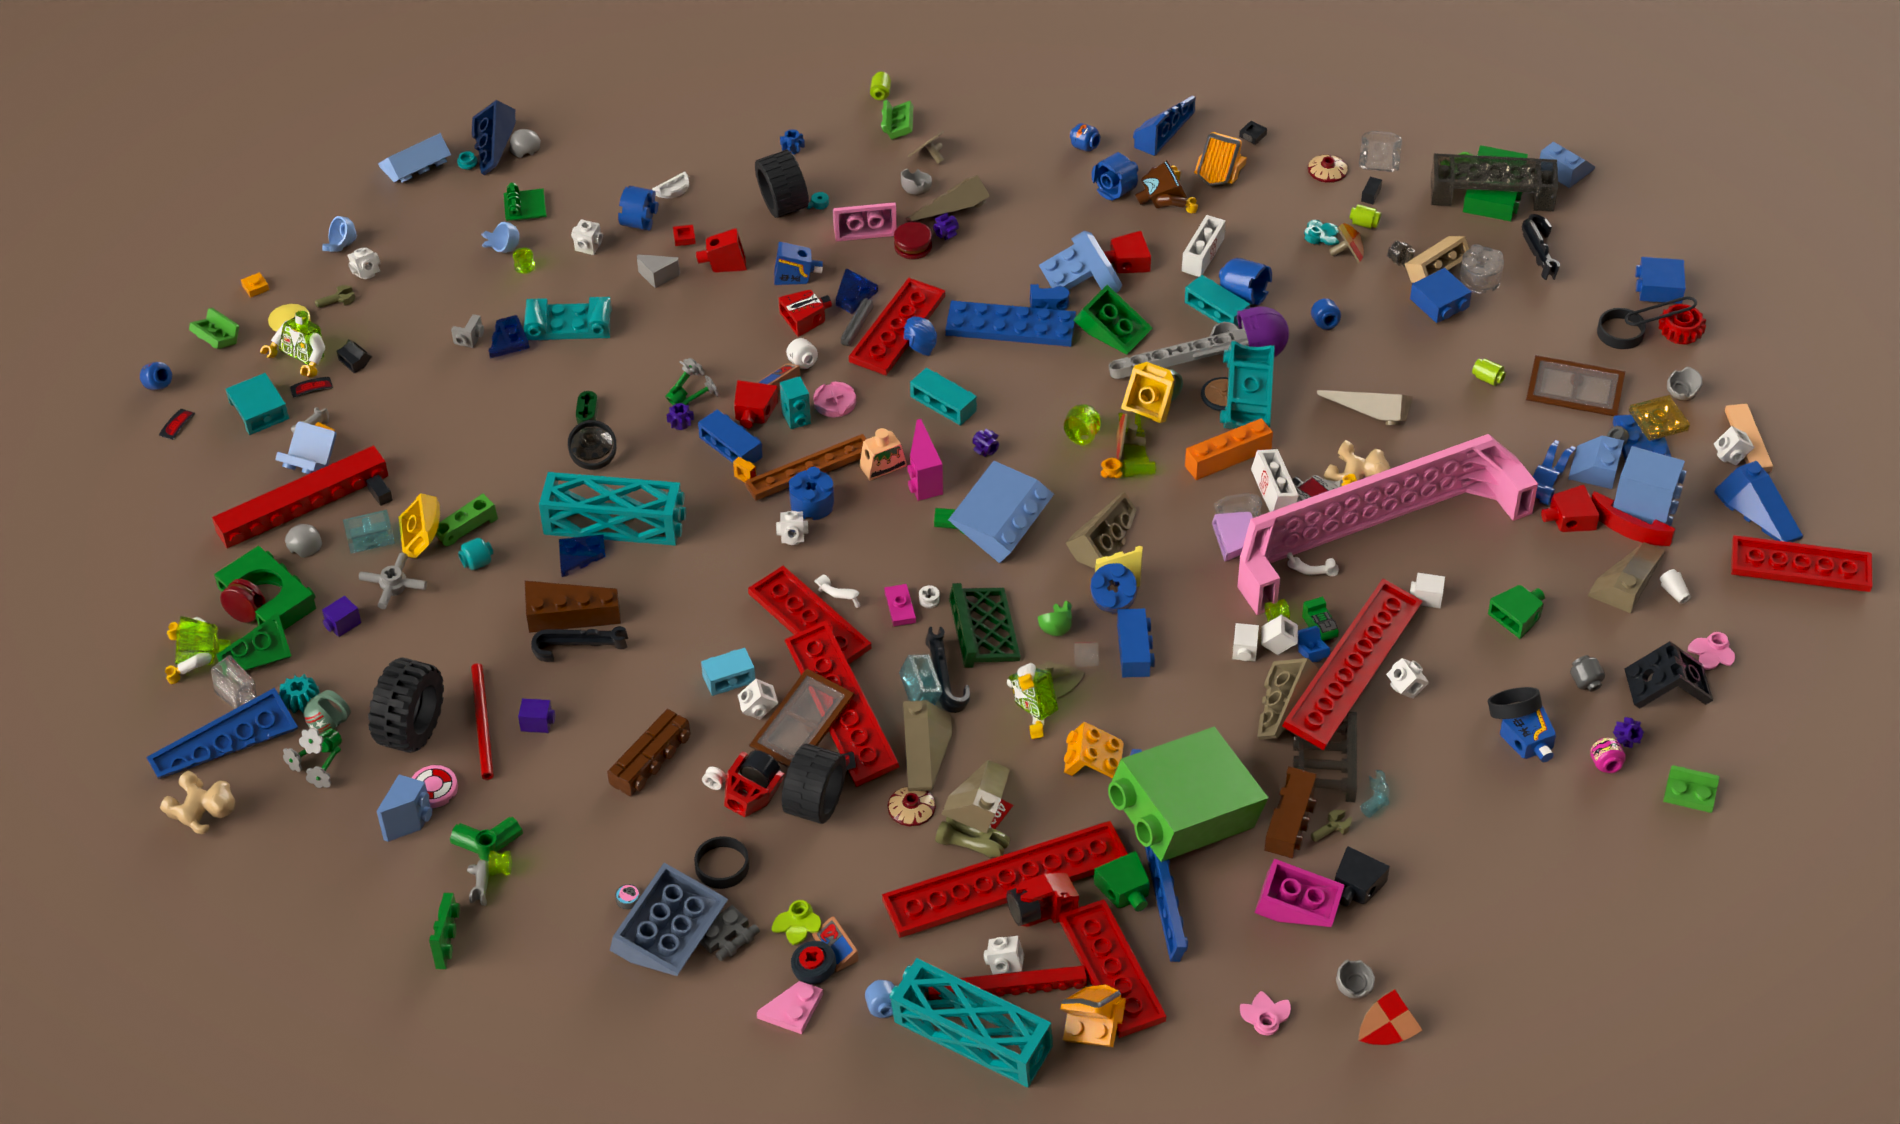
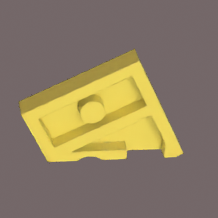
M1137 546L1135 551L1124 554L1121 551L1109 557L1105 556L1096 559L1095 572L1104 565L1120 563L1133 573L1137 586L1140 587L1143 546Z

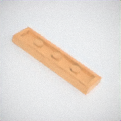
M1748 404L1727 405L1725 413L1730 425L1747 433L1755 447L1744 457L1746 464L1757 461L1766 472H1772L1773 464Z

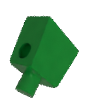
M1517 585L1490 599L1488 615L1521 639L1540 619L1544 605L1542 601L1545 599V594L1539 588L1530 592L1522 585Z
M1136 851L1094 869L1095 886L1117 908H1123L1131 904L1134 910L1139 912L1147 907L1148 902L1145 898L1149 895L1150 883Z

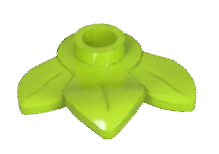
M796 900L790 905L787 912H783L775 918L772 932H786L789 943L797 945L805 940L808 932H819L821 920L818 915L813 913L809 903L804 900Z

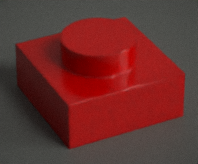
M693 224L673 227L675 246L696 244Z

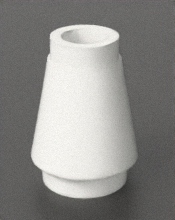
M1671 569L1660 577L1661 586L1679 604H1683L1691 598L1680 572Z

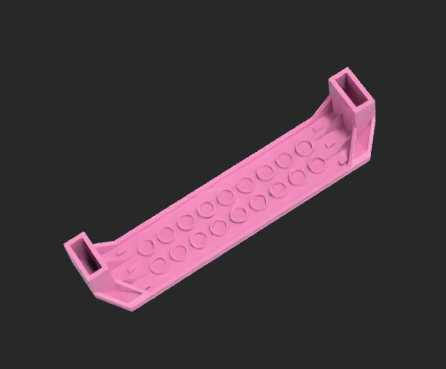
M1486 434L1252 518L1240 556L1237 587L1256 615L1277 608L1280 577L1271 563L1287 558L1289 552L1293 555L1463 493L1497 500L1512 521L1532 514L1538 483L1514 454L1492 436Z

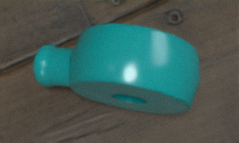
M824 192L814 193L811 196L807 209L812 207L819 210L827 208L830 202L829 196Z

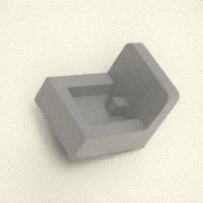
M472 314L465 328L453 326L451 329L453 343L473 348L479 337L481 338L484 333L481 316Z

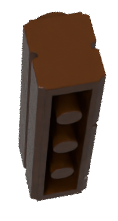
M666 709L607 771L609 784L628 796H632L637 790H642L646 780L651 775H656L659 772L661 764L666 759H671L674 756L676 748L681 743L684 744L688 741L691 734L689 721L670 709Z

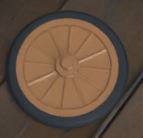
M1228 377L1213 378L1203 385L1201 398L1208 407L1217 411L1225 410L1227 405Z

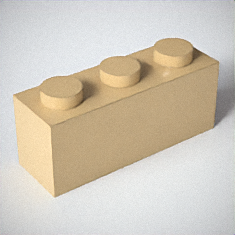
M1448 236L1405 263L1411 283H1415L1443 268L1449 270L1471 256L1465 236Z

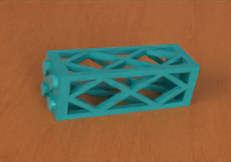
M548 472L539 502L544 535L676 546L677 538L682 535L681 521L686 519V507H683L685 493L681 492L680 482ZM558 481H569L560 485L558 484ZM585 484L601 495L586 499L569 490ZM603 484H607V485H619V486H625V487H622V488H619V489L614 490V489H612V488H610V487H607V486H605V485H603ZM643 489L658 498V500L643 504L626 496V494ZM661 489H668L669 491L667 493ZM611 500V501H613V502H615V503H604V502ZM581 514L598 523L580 528L565 518ZM608 514L619 515V516L611 517V516L608 515ZM637 518L656 528L638 533L623 524V522ZM609 527L619 533L600 532L599 530ZM664 532L666 537L655 536Z
M918 958L915 959L912 965L906 967L899 986L895 985L890 993L895 1023L1027 1088L1053 1048L1051 1022ZM944 986H951L955 994H953ZM928 987H933L941 994L939 996L942 1000H926L924 993L928 992ZM954 1007V1009L932 1010V1008ZM1002 1014H1009L1014 1023H1012ZM967 1016H970L977 1029H974ZM944 1017H960L966 1028ZM979 1018L1000 1028H984ZM932 1024L938 1027L941 1031H935ZM1011 1035L1012 1037L991 1038L990 1036ZM1018 1045L1021 1054L1003 1046ZM989 1051L992 1052L999 1059H993Z

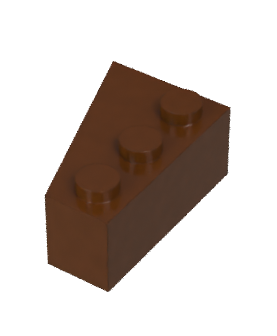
M1288 766L1286 785L1281 788V798L1277 808L1274 809L1266 834L1264 851L1293 859L1295 851H1300L1304 839V836H1301L1302 832H1307L1311 819L1308 815L1309 813H1314L1317 799H1314L1317 774Z

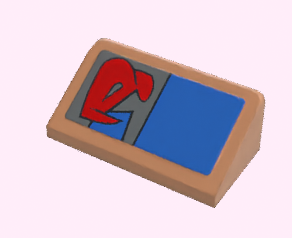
M786 363L757 383L776 385L779 391L780 382L800 376V367L795 364Z
M834 916L821 925L819 932L812 934L815 941H822L828 944L834 951L836 956V972L858 962L856 947Z

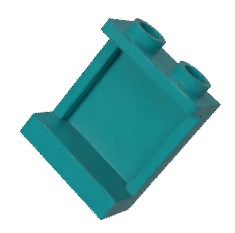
M266 373L226 388L229 403L231 406L234 405L249 435L289 419L286 403Z

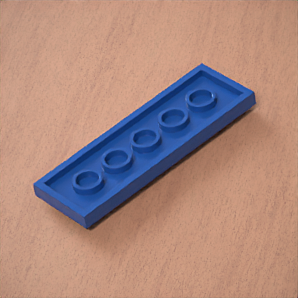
M951 300L945 336L1071 347L1076 311Z

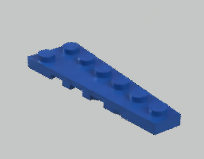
M273 688L146 758L158 779L290 733L297 730L298 726L278 692Z

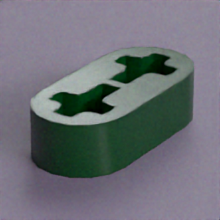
M584 391L578 396L576 406L577 424L587 420H596L598 400L596 393L593 391Z

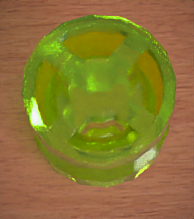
M519 248L513 252L514 268L518 273L526 274L534 270L535 262L531 249Z
M1280 599L1277 603H1265V614L1268 622L1280 615L1290 620V611L1285 599Z
M490 851V876H495L497 873L511 875V851H505L504 853Z

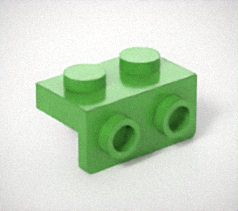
M888 100L883 102L881 127L891 140L905 136L913 131L914 106L911 101L894 107L891 106Z
M208 308L206 319L190 322L189 330L196 334L198 338L211 344L213 348L222 349L237 343L239 325L214 308Z

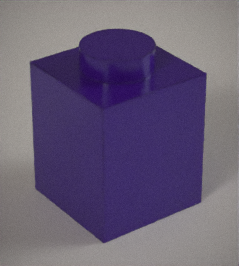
M345 595L322 609L325 628L329 632L333 631L338 637L361 624L358 608Z
M522 698L518 715L521 732L549 733L550 725L555 723V710H552L550 700Z

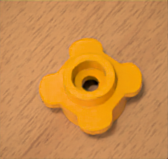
M1107 458L1101 463L1103 468L1101 471L1102 477H1122L1121 468L1123 464L1118 459Z

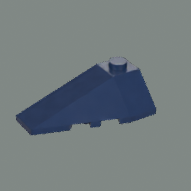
M495 100L472 117V137L477 142L475 149L479 151L478 162L481 174L483 175L497 167L516 123V109L498 100Z

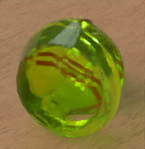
M1087 404L1072 407L1066 415L1063 424L1064 431L1067 437L1077 445L1084 446L1091 443L1101 426V418L1098 411L1093 406ZM1083 435L1089 436L1086 440H1083L1080 437Z

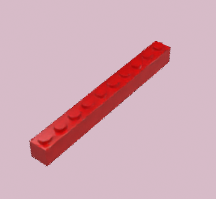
M1084 965L960 978L997 997H1003L1005 994L1019 995L1022 992L1033 994L1041 990L1050 992L1052 989L1064 991L1070 987L1081 989L1086 986L1087 981ZM944 986L953 994H955L951 986ZM928 987L929 1000H942L939 996L941 994L933 987Z

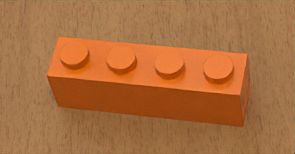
M1261 418L1186 448L1185 467L1195 480H1199L1255 457L1257 450L1272 449L1273 431Z

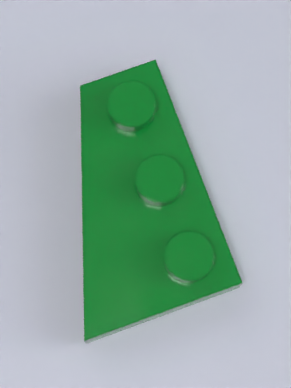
M278 612L216 654L223 678L292 657Z
M443 893L438 910V921H435L433 926L435 930L434 935H431L429 939L436 969H446L447 960L452 958L453 948L450 943L451 938L455 939L456 924L454 921L455 918H459L460 904L456 903L454 893Z

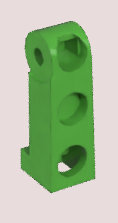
M484 493L439 522L435 536L445 546L453 545L459 537L461 538L486 521L490 523L496 521L498 516L495 505Z

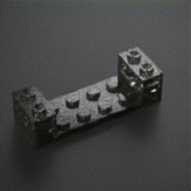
M1434 153L1431 170V205L1451 206L1454 188L1532 192L1533 211L1554 212L1558 193L1557 160Z

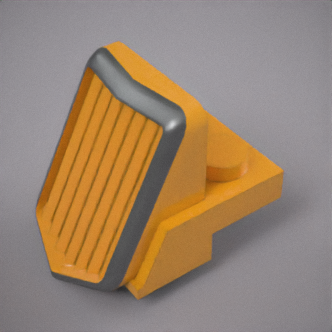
M1211 132L1208 135L1203 153L1199 156L1194 174H1197L1209 186L1226 183L1233 184L1238 179L1239 171L1246 165L1247 157H1243L1240 154L1242 141L1238 138Z
M1108 985L1085 987L1061 1002L1060 1010L1067 1013L1063 1040L1072 1043L1114 1047L1117 1024H1122L1126 999L1121 998L1119 990Z

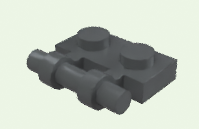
M731 905L717 916L700 944L711 954L719 948L720 950L716 953V957L723 961L725 958L735 955L737 949L742 945L752 942L754 936L760 930L755 924L747 929L746 927L749 925L748 919ZM736 935L737 937L730 942L729 940Z

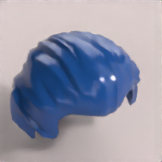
M909 318L904 327V339L909 340V346L916 352L930 356L937 342V332L934 326L925 318Z

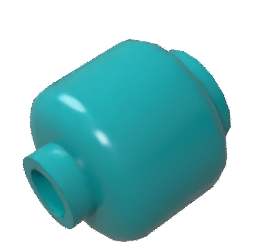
M475 538L463 543L461 551L458 552L462 565L470 570H477L491 563V555L494 554L491 544L489 542L485 543L482 538Z

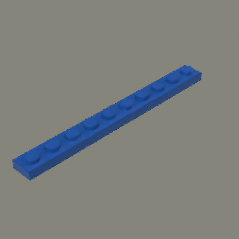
M1132 749L1130 755L1142 752V749ZM1150 846L1145 847L1170 962H1180L1184 952L1188 950V939L1184 937L1183 933L1184 923L1178 911L1179 899L1175 896L1173 889L1174 878L1170 876V861L1168 859L1161 862Z

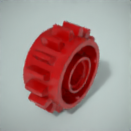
M1676 304L1669 306L1667 310H1663L1660 316L1691 307V305ZM1694 308L1659 319L1658 329L1662 330L1661 334L1673 343L1690 344L1694 343L1697 338H1702L1706 328V319L1702 318L1703 314Z

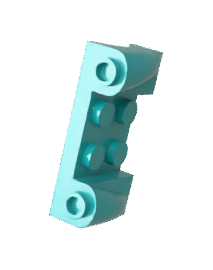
M589 297V303L548 304L547 298L526 299L525 339L610 338L611 298Z
M1231 341L1228 350H1224L1223 363H1227L1229 374L1227 405L1225 410L1220 412V423H1223V428L1236 429L1262 418L1270 428L1274 346L1250 347L1239 344L1236 341Z

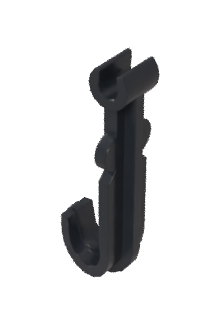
M1531 214L1522 223L1523 237L1533 255L1536 256L1537 265L1543 268L1541 277L1547 280L1548 275H1551L1553 280H1555L1560 263L1551 258L1549 247L1547 244H1544L1540 234L1541 232L1545 238L1549 237L1552 226L1543 216Z
M617 626L612 631H599L596 629H546L537 632L533 636L531 649L540 661L554 662L552 651L540 650L543 646L549 644L614 645L615 648L622 650L627 648L625 639H628L626 628L622 626Z
M929 627L925 644L930 649L937 698L945 711L950 713L961 712L970 700L969 685H965L963 697L958 698L952 695L943 644L945 631L942 627H939L938 634L936 635L932 632V627Z

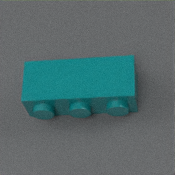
M1200 275L1185 287V303L1217 323L1230 322L1238 326L1237 311L1250 309V303L1203 275Z
M927 367L910 381V397L960 426L977 411L976 395Z

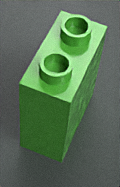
M1215 726L1122 758L1108 787L1109 798L1113 806L1118 810H1124L1134 824L1139 842L1145 847L1150 846L1161 862L1254 828L1268 800V796Z

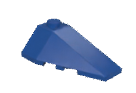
M1191 96L1145 121L1139 128H1136L1133 134L1134 148L1155 156L1194 114L1196 97Z
M1757 461L1737 467L1715 488L1714 493L1727 508L1732 511L1737 510L1743 514V519L1746 521H1753L1762 527V531L1774 540L1794 542L1803 538L1799 527L1772 479Z

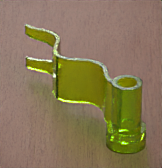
M1118 413L1119 422L1123 413ZM1135 413V424L1138 426L1136 437H1145V431L1141 428L1140 414ZM1124 444V455L1126 460H1123L1124 478L1156 473L1155 461H1149L1146 453V444L1145 446Z

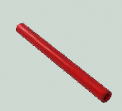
M476 663L471 666L481 776L484 780H490L494 777L484 674L482 664Z

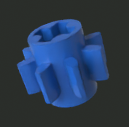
M794 129L786 131L784 136H780L782 151L787 149L792 154L799 153L800 147H805L803 134H799Z

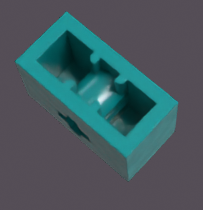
M801 377L780 382L782 414L790 429L811 424L809 392Z

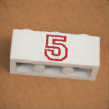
M1209 215L1205 216L1183 252L1182 272L1198 277L1203 275L1224 240L1226 220Z
M1278 449L1257 450L1251 471L1269 511L1271 512L1296 503L1299 495Z

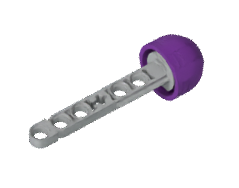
M1252 307L1242 311L1239 310L1237 311L1239 330L1137 354L1130 358L1125 357L1114 360L1109 364L1110 376L1115 379L1129 377L1132 374L1133 367L1144 362L1165 368L1222 354L1224 350H1228L1231 341H1236L1239 344L1250 347L1272 345L1274 346V357H1276L1287 345L1289 338L1288 325L1279 312L1268 307Z

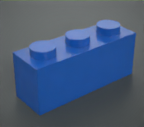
M718 409L698 422L699 438L732 463L738 457L750 461L752 464L763 458L761 441Z
M1145 608L1118 609L1117 630L1122 678L1150 677V667H1155L1154 653H1150V649H1153L1152 635H1148V631H1151V619L1146 618Z

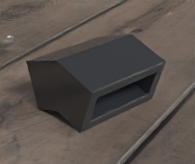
M349 339L342 348L336 351L338 360L353 373L363 369L372 357L360 345Z

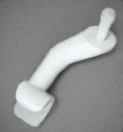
M1289 552L1287 554V557L1290 559L1288 566L1303 574L1336 576L1339 572L1338 565H1336L1333 558L1327 559L1325 565L1309 566L1302 562L1300 558L1293 557L1292 553Z
M824 574L814 580L819 585V592L824 591L834 598L852 599L856 608L860 607V603L856 598L859 595L857 590L834 588L831 586L830 579Z

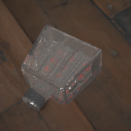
M230 655L211 668L214 692L234 709L257 697L254 680Z

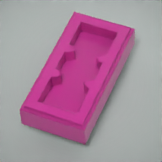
M907 584L884 587L893 627L916 623Z

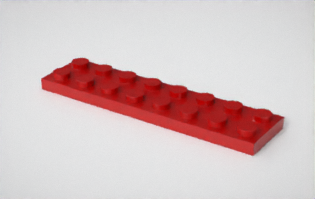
M827 620L784 639L801 675L806 669H809L855 694L829 730L839 753L854 752L856 768L849 769L848 772L855 786L858 787L899 768V763ZM809 686L808 690L823 718L836 699Z

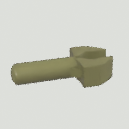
M341 285L337 287L336 294L315 300V305L317 308L335 302H342L346 306L355 300V293L351 286Z
M1331 811L1328 813V820L1330 822L1311 833V839L1317 842L1333 831H1339L1343 835L1348 833L1352 817L1344 822H1340L1338 820L1345 817L1346 811Z

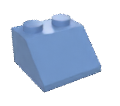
M1554 141L1541 150L1538 170L1568 188L1595 169L1594 165Z
M1600 436L1578 445L1568 479L1612 489L1624 440Z
M403 775L397 776L377 809L384 841H391L419 831L425 822L430 820L432 808L425 782Z

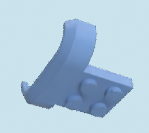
M1083 231L1072 237L1071 240L1074 245L1039 264L1052 288L1062 286L1069 290L1091 276H1094L1101 290L1108 285L1117 293L1122 287V283L1093 234L1088 231Z

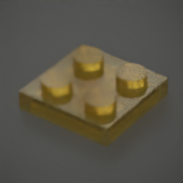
M1670 395L1630 405V414L1649 441L1689 430V422Z

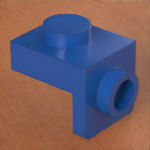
M1318 626L1298 630V651L1302 656L1308 658L1311 662H1319L1323 658L1329 657L1331 654L1330 647L1321 640L1320 628Z

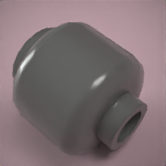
M1585 655L1572 663L1573 667L1570 670V674L1579 689H1588L1592 692L1602 686L1601 682L1605 679V672L1595 657Z

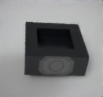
M1250 121L1240 130L1239 137L1256 145L1267 135V128Z

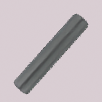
M863 299L840 338L842 345L850 346L873 308L872 300Z

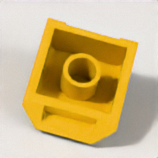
M1149 362L1135 365L1121 409L1151 418L1158 423L1165 422L1174 387V378L1171 371Z
M420 493L416 500L398 517L402 551L408 557L417 558L431 543L437 532L440 521V503L437 497Z

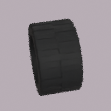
M786 149L756 160L755 173L767 208L775 218L808 207L809 195L799 164L791 151Z
M805 743L801 745L791 760L784 780L781 798L783 811L787 814L820 824L827 822L833 814L842 793L846 775L845 756Z

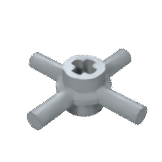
M399 553L395 565L385 567L381 574L362 571L359 573V580L379 583L380 587L384 590L378 602V607L381 609H386L391 596L401 594L405 587L425 590L427 587V581L406 578V575L402 572L408 558L405 553Z

